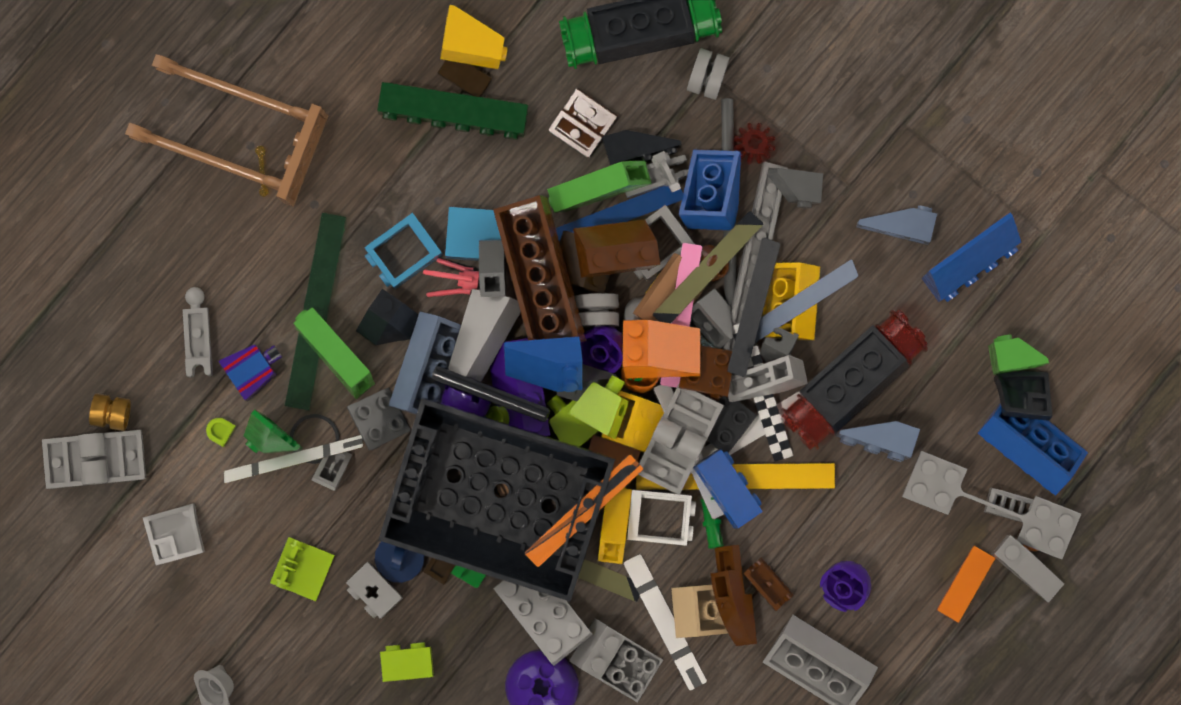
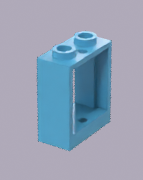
M413 213L364 247L368 252L365 258L372 267L377 265L383 273L379 277L387 287L392 285L394 289L400 287L443 255ZM407 226H410L429 254L394 278L374 250Z

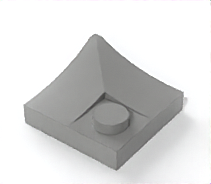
M195 503L143 517L156 565L205 552Z

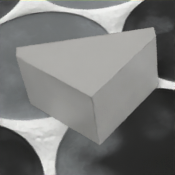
M342 452L323 457L312 481L335 491L352 454Z

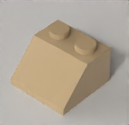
M712 585L672 588L676 638L728 634L715 601Z

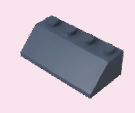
M424 312L419 313L389 406L417 415L422 397L442 403L441 399L445 384L433 380L432 373L436 366L448 369L461 328L460 324L440 316Z

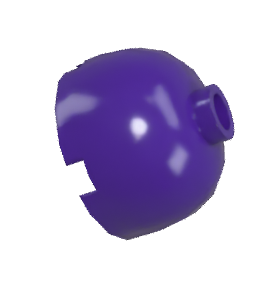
M597 325L589 328L584 333L586 341L580 342L582 364L615 373L623 364L622 333L609 325Z
M445 385L441 399L443 404L484 417L487 415L492 402Z
M841 561L833 564L823 574L820 581V588L822 587L825 593L823 595L825 601L833 608L843 612L853 609L856 611L862 607L868 600L872 589L871 578L867 570L854 561Z

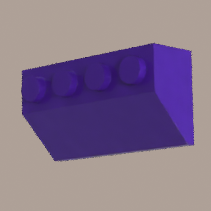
M525 338V339L513 340V341H508V342L529 341V340H528V338ZM503 343L490 365L493 387L546 407L543 387L505 376ZM506 408L509 414V425L551 437L548 418L545 422H541Z

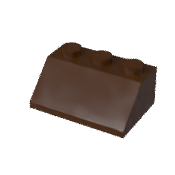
M645 219L573 229L581 278L646 270L660 265L657 240Z

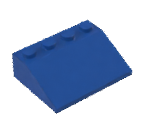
M1011 212L929 270L921 278L938 302L943 299L946 302L950 301L959 294L957 289L963 284L968 288L979 280L976 275L981 271L990 272L999 265L997 263L999 258L1005 256L1008 259L1019 251L1016 246L1021 243V239Z

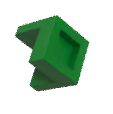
M457 565L451 572V574L474 588H478L486 576L485 574Z

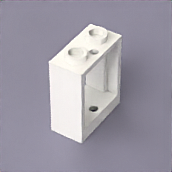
M632 490L627 540L687 546V541H692L693 526H689L690 516H695L696 502L691 501L692 496ZM641 498L684 502L681 539L638 535Z

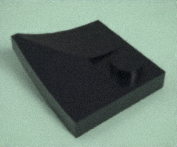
M1021 371L995 375L994 382L999 393L1002 416L1046 421L1052 418L1048 372Z

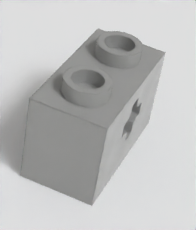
M367 562L346 582L349 586L347 591L354 599L358 600L361 598L367 604L364 609L373 618L378 616L382 619L403 599L398 591L370 562ZM369 586L372 588L377 586L379 588L377 590L379 595L377 598L374 596L369 598L367 596L369 594L367 589Z

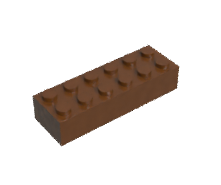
M538 195L493 209L528 340L579 336L580 342L586 341L548 198Z

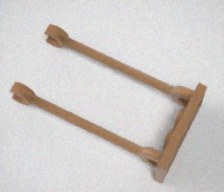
M156 54L152 63L156 70L173 76L176 74L287 114L304 122L301 133L297 132L293 141L295 148L293 154L288 155L285 161L284 169H286L283 180L155 135L151 131L129 123L125 135L145 144L149 142L266 185L278 191L276 197L284 204L294 207L327 122L328 114L320 106L311 104L309 110L291 106L180 66L177 62Z

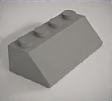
M794 615L791 616L763 661L764 664L830 705H855L869 687L878 669L877 666Z

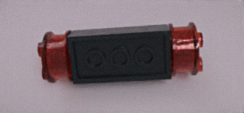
M900 309L896 312L894 310L889 311L890 316L881 325L875 324L866 330L799 391L800 394L796 395L798 399L790 407L781 409L783 413L781 417L785 425L793 433L796 430L798 431L797 434L800 436V440L809 450L813 447L818 450L820 442L829 434L834 436L913 364L912 359L921 351H928L925 335L919 328L915 327L913 329L908 323L909 319Z

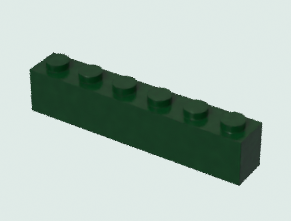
M382 82L377 111L379 115H383L382 119L397 121L398 117L407 119V123L421 125V121L430 122L431 126L435 128L445 129L446 125L455 126V130L460 132H470V129L480 130L479 134L494 136V133L504 134L506 139L518 140V137H524L529 107L527 104Z

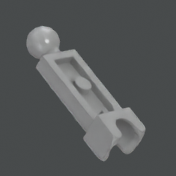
M192 287L187 290L185 300L191 309H183L185 366L188 378L195 376V368L199 365L204 367L206 375L213 376L209 309L200 308V304L203 303L205 296L204 292L198 287Z

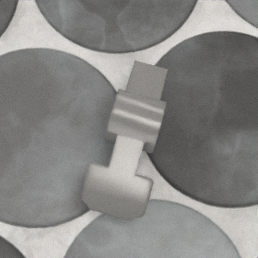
M663 151L654 155L652 163L655 169L661 168L663 172L661 177L666 187L668 186L671 192L681 189L673 168L670 169L668 166L671 163L668 153Z

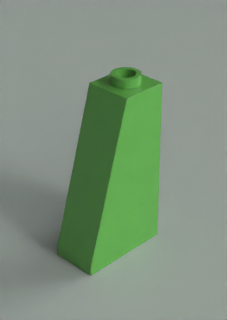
M622 161L547 190L550 206L553 208L554 213H559L596 203L651 185L652 183L645 161Z
M313 307L308 311L304 310L295 318L296 321L293 323L296 330L357 400L375 384L371 372Z

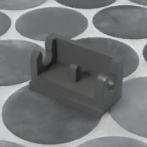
M774 328L773 332L781 335L782 340L776 342L774 339L766 337L760 351L762 361L768 363L791 355L799 335L796 333L791 334L782 328Z

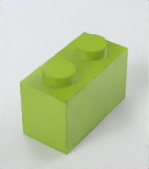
M425 642L410 644L411 649H401L400 645L385 646L386 651L380 652L383 682L434 677L431 647H426Z

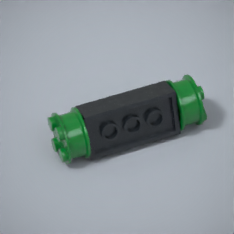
M622 0L586 8L587 14L585 11L583 16L567 19L566 16H563V20L559 21L568 67H574L575 70L577 65L593 62L597 65V60L598 64H604L694 44L699 41V38L711 35L719 38V34L722 33V19L719 8H716V0Z

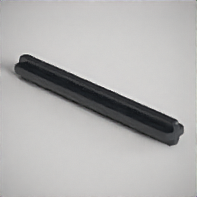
M436 366L432 373V379L541 422H545L549 416L550 409L443 367Z

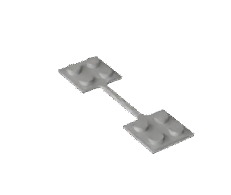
M920 452L902 497L947 515L957 497H967L1020 518L1023 526L1017 538L1019 543L1063 559L1081 513L1035 496L1026 514L1011 511L963 492L961 483L967 468L929 453Z

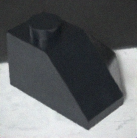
M382 289L368 308L356 332L375 345L411 340L419 315Z

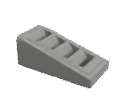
M995 488L989 489L987 501L995 504L997 495L1002 496L999 505L1001 507H1005L1007 498L1011 499L1009 510L1011 511L1014 510L1016 501H1020L1019 514H1023L1025 503L1030 504V509L1033 499ZM985 505V513L1022 522L1018 517Z

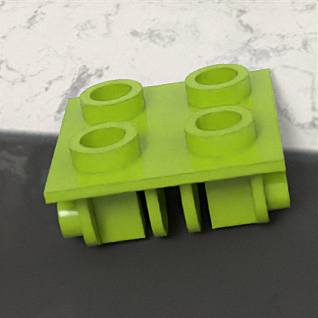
M288 537L270 583L316 601L335 555Z

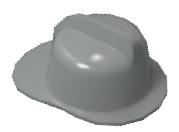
M217 665L208 671L198 670L194 674V682L202 705H230L229 697L233 692L234 684L222 665Z

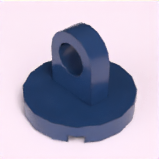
M381 541L375 551V564L377 570L384 578L392 582L403 583L412 580L420 573L424 565V555Z

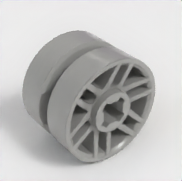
M700 48L687 91L699 94L704 85V97L716 100L730 57L717 54L714 62H711L712 51Z
M582 294L574 296L578 310L585 311L579 313L583 329H589L597 325L619 327V313L609 312V310L619 308V296L617 294Z

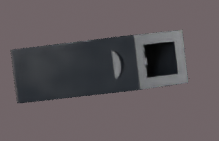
M623 130L602 137L610 166L622 161L639 160L649 162L652 161L654 155L663 151L667 152L668 155L677 153V149L681 148L682 145L680 140Z

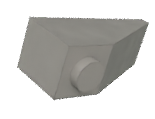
M787 355L748 369L745 377L732 375L728 394L729 401L735 402L785 392L808 384L803 360Z
M1007 535L991 553L993 557L1047 603L1064 585L1057 576L1011 535Z

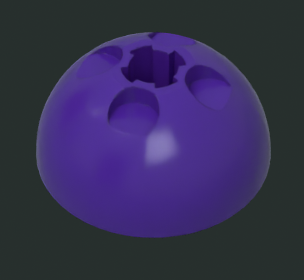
M541 649L523 654L512 664L506 676L505 692L510 705H574L579 692V681L573 665L565 657L553 666Z

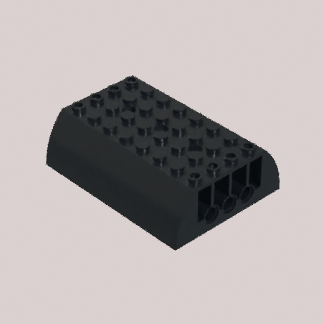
M422 397L378 541L571 601L616 458ZM454 468L460 471L461 479L459 481L449 479L448 471ZM505 484L509 489V493L506 496H499L495 492V486ZM596 485L601 486L592 518L586 523L578 522L576 524L577 532L570 537L581 499ZM591 498L584 499L583 506L591 508L593 500ZM545 499H552L556 503V509L546 511L542 506V502ZM577 504L573 512L574 516L569 532L565 537V543L544 563L537 567L525 555V552Z

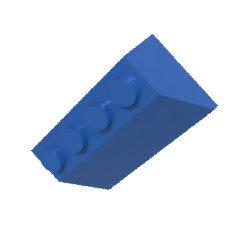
M1001 403L978 432L986 442L993 445L1006 458L1013 461L1025 473L1033 477L1055 496L1072 479L1088 454L1086 450L1049 421L1002 416Z

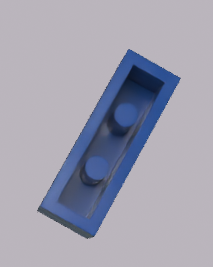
M720 449L701 460L693 468L732 527L736 529L763 512L759 507L762 503L754 492L751 494L747 489L746 485L748 482L741 472L737 473L733 468L734 461L727 451L723 453Z

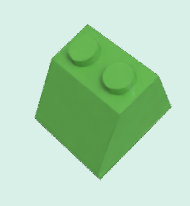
M1012 335L999 336L988 346L993 375L1042 367L1049 363L1046 356L1020 338L1012 339Z

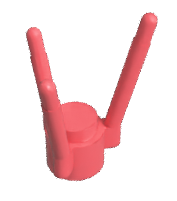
M437 258L438 263L460 270L459 274L430 270L423 271L425 275L458 280V286L462 287L428 292L426 294L427 297L454 294L470 295L472 289L477 290L479 271H473V267H465Z

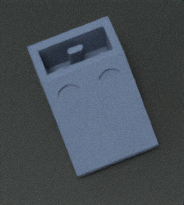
M894 421L840 430L837 432L836 437L841 438L840 442L854 447L857 443L864 446V451L878 454L881 451L888 454V459L901 462L904 459L911 458L920 429Z

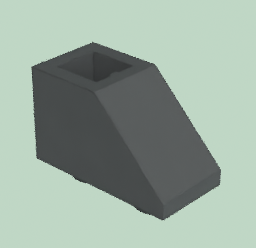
M501 239L479 240L480 297L506 295V263Z

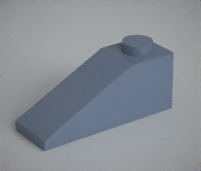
M918 206L917 209L910 208L860 219L856 227L928 245L931 241L937 214L932 213V209L929 207Z

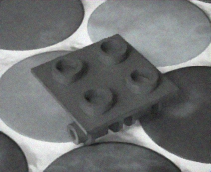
M389 388L347 406L369 451H373L381 445L411 431L400 409L389 406L392 397Z

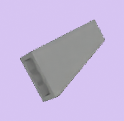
M472 289L448 370L481 382L521 312L518 301L506 296L480 297V290Z

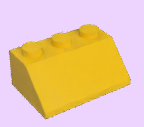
M775 263L761 317L817 282L820 277V266L805 263ZM817 304L779 328L791 334H798L797 340H814ZM774 332L765 336V338L782 339L781 335Z

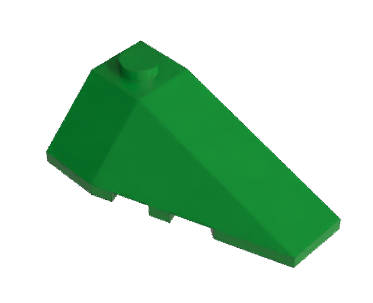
M255 409L251 413L244 437L248 440L245 444L256 454L259 450L267 454L300 451L303 448L265 414Z

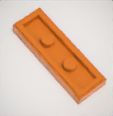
M973 546L939 604L937 611L959 623L993 564L995 557Z

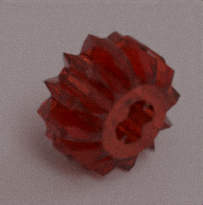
M748 123V132L741 127L739 133L743 137H734L735 142L741 143L734 146V151L743 150L741 152V160L746 155L749 156L747 164L752 163L753 157L756 158L757 164H761V155L768 160L770 154L767 151L775 150V146L768 144L775 141V137H766L770 129L767 127L763 132L760 131L761 123L757 124L756 130H753V125ZM751 138H756V142L760 141L758 149H752L753 146L749 147L748 144H750Z

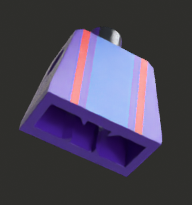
M252 345L221 359L219 363L243 399L248 402L277 375L271 365L281 359L282 355L275 345L263 353L257 345Z

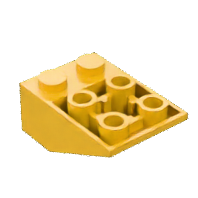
M620 391L618 396L626 399L629 403L615 439L605 434H602L601 438L645 453L664 411L660 404Z

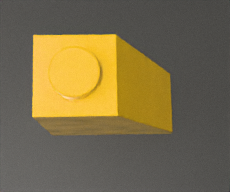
M450 5L440 59L498 69L500 62H505L508 47L503 46L504 37L458 7Z
M624 487L605 505L598 561L622 564L632 489Z

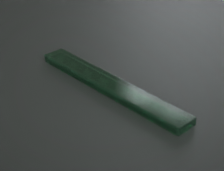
M322 213L303 311H308L313 307L327 323L347 218ZM298 333L285 406L310 411L320 357L300 333Z

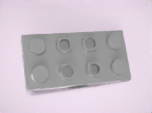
M678 384L639 463L643 470L638 475L680 495L724 405L696 391L680 389Z
M142 430L42 439L46 489L146 480Z
M504 580L493 588L553 666L593 635L566 600Z

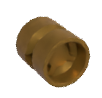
M95 394L91 403L89 424L103 428L109 424L111 429L125 431L130 417L131 400L119 397L111 400L110 396Z

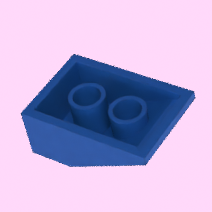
M693 150L679 210V216L687 229L732 230L734 228L739 205L740 151Z
M579 336L504 343L505 376L556 392L582 390V354Z

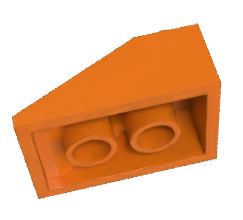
M652 320L623 321V370L625 378L700 376V328Z

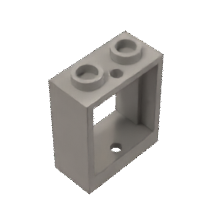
M666 205L645 219L650 226L661 218L681 246L683 243L694 244ZM682 247L661 261L660 265L649 271L646 269L633 272L640 280L644 277L648 282L663 270L674 253L681 256Z

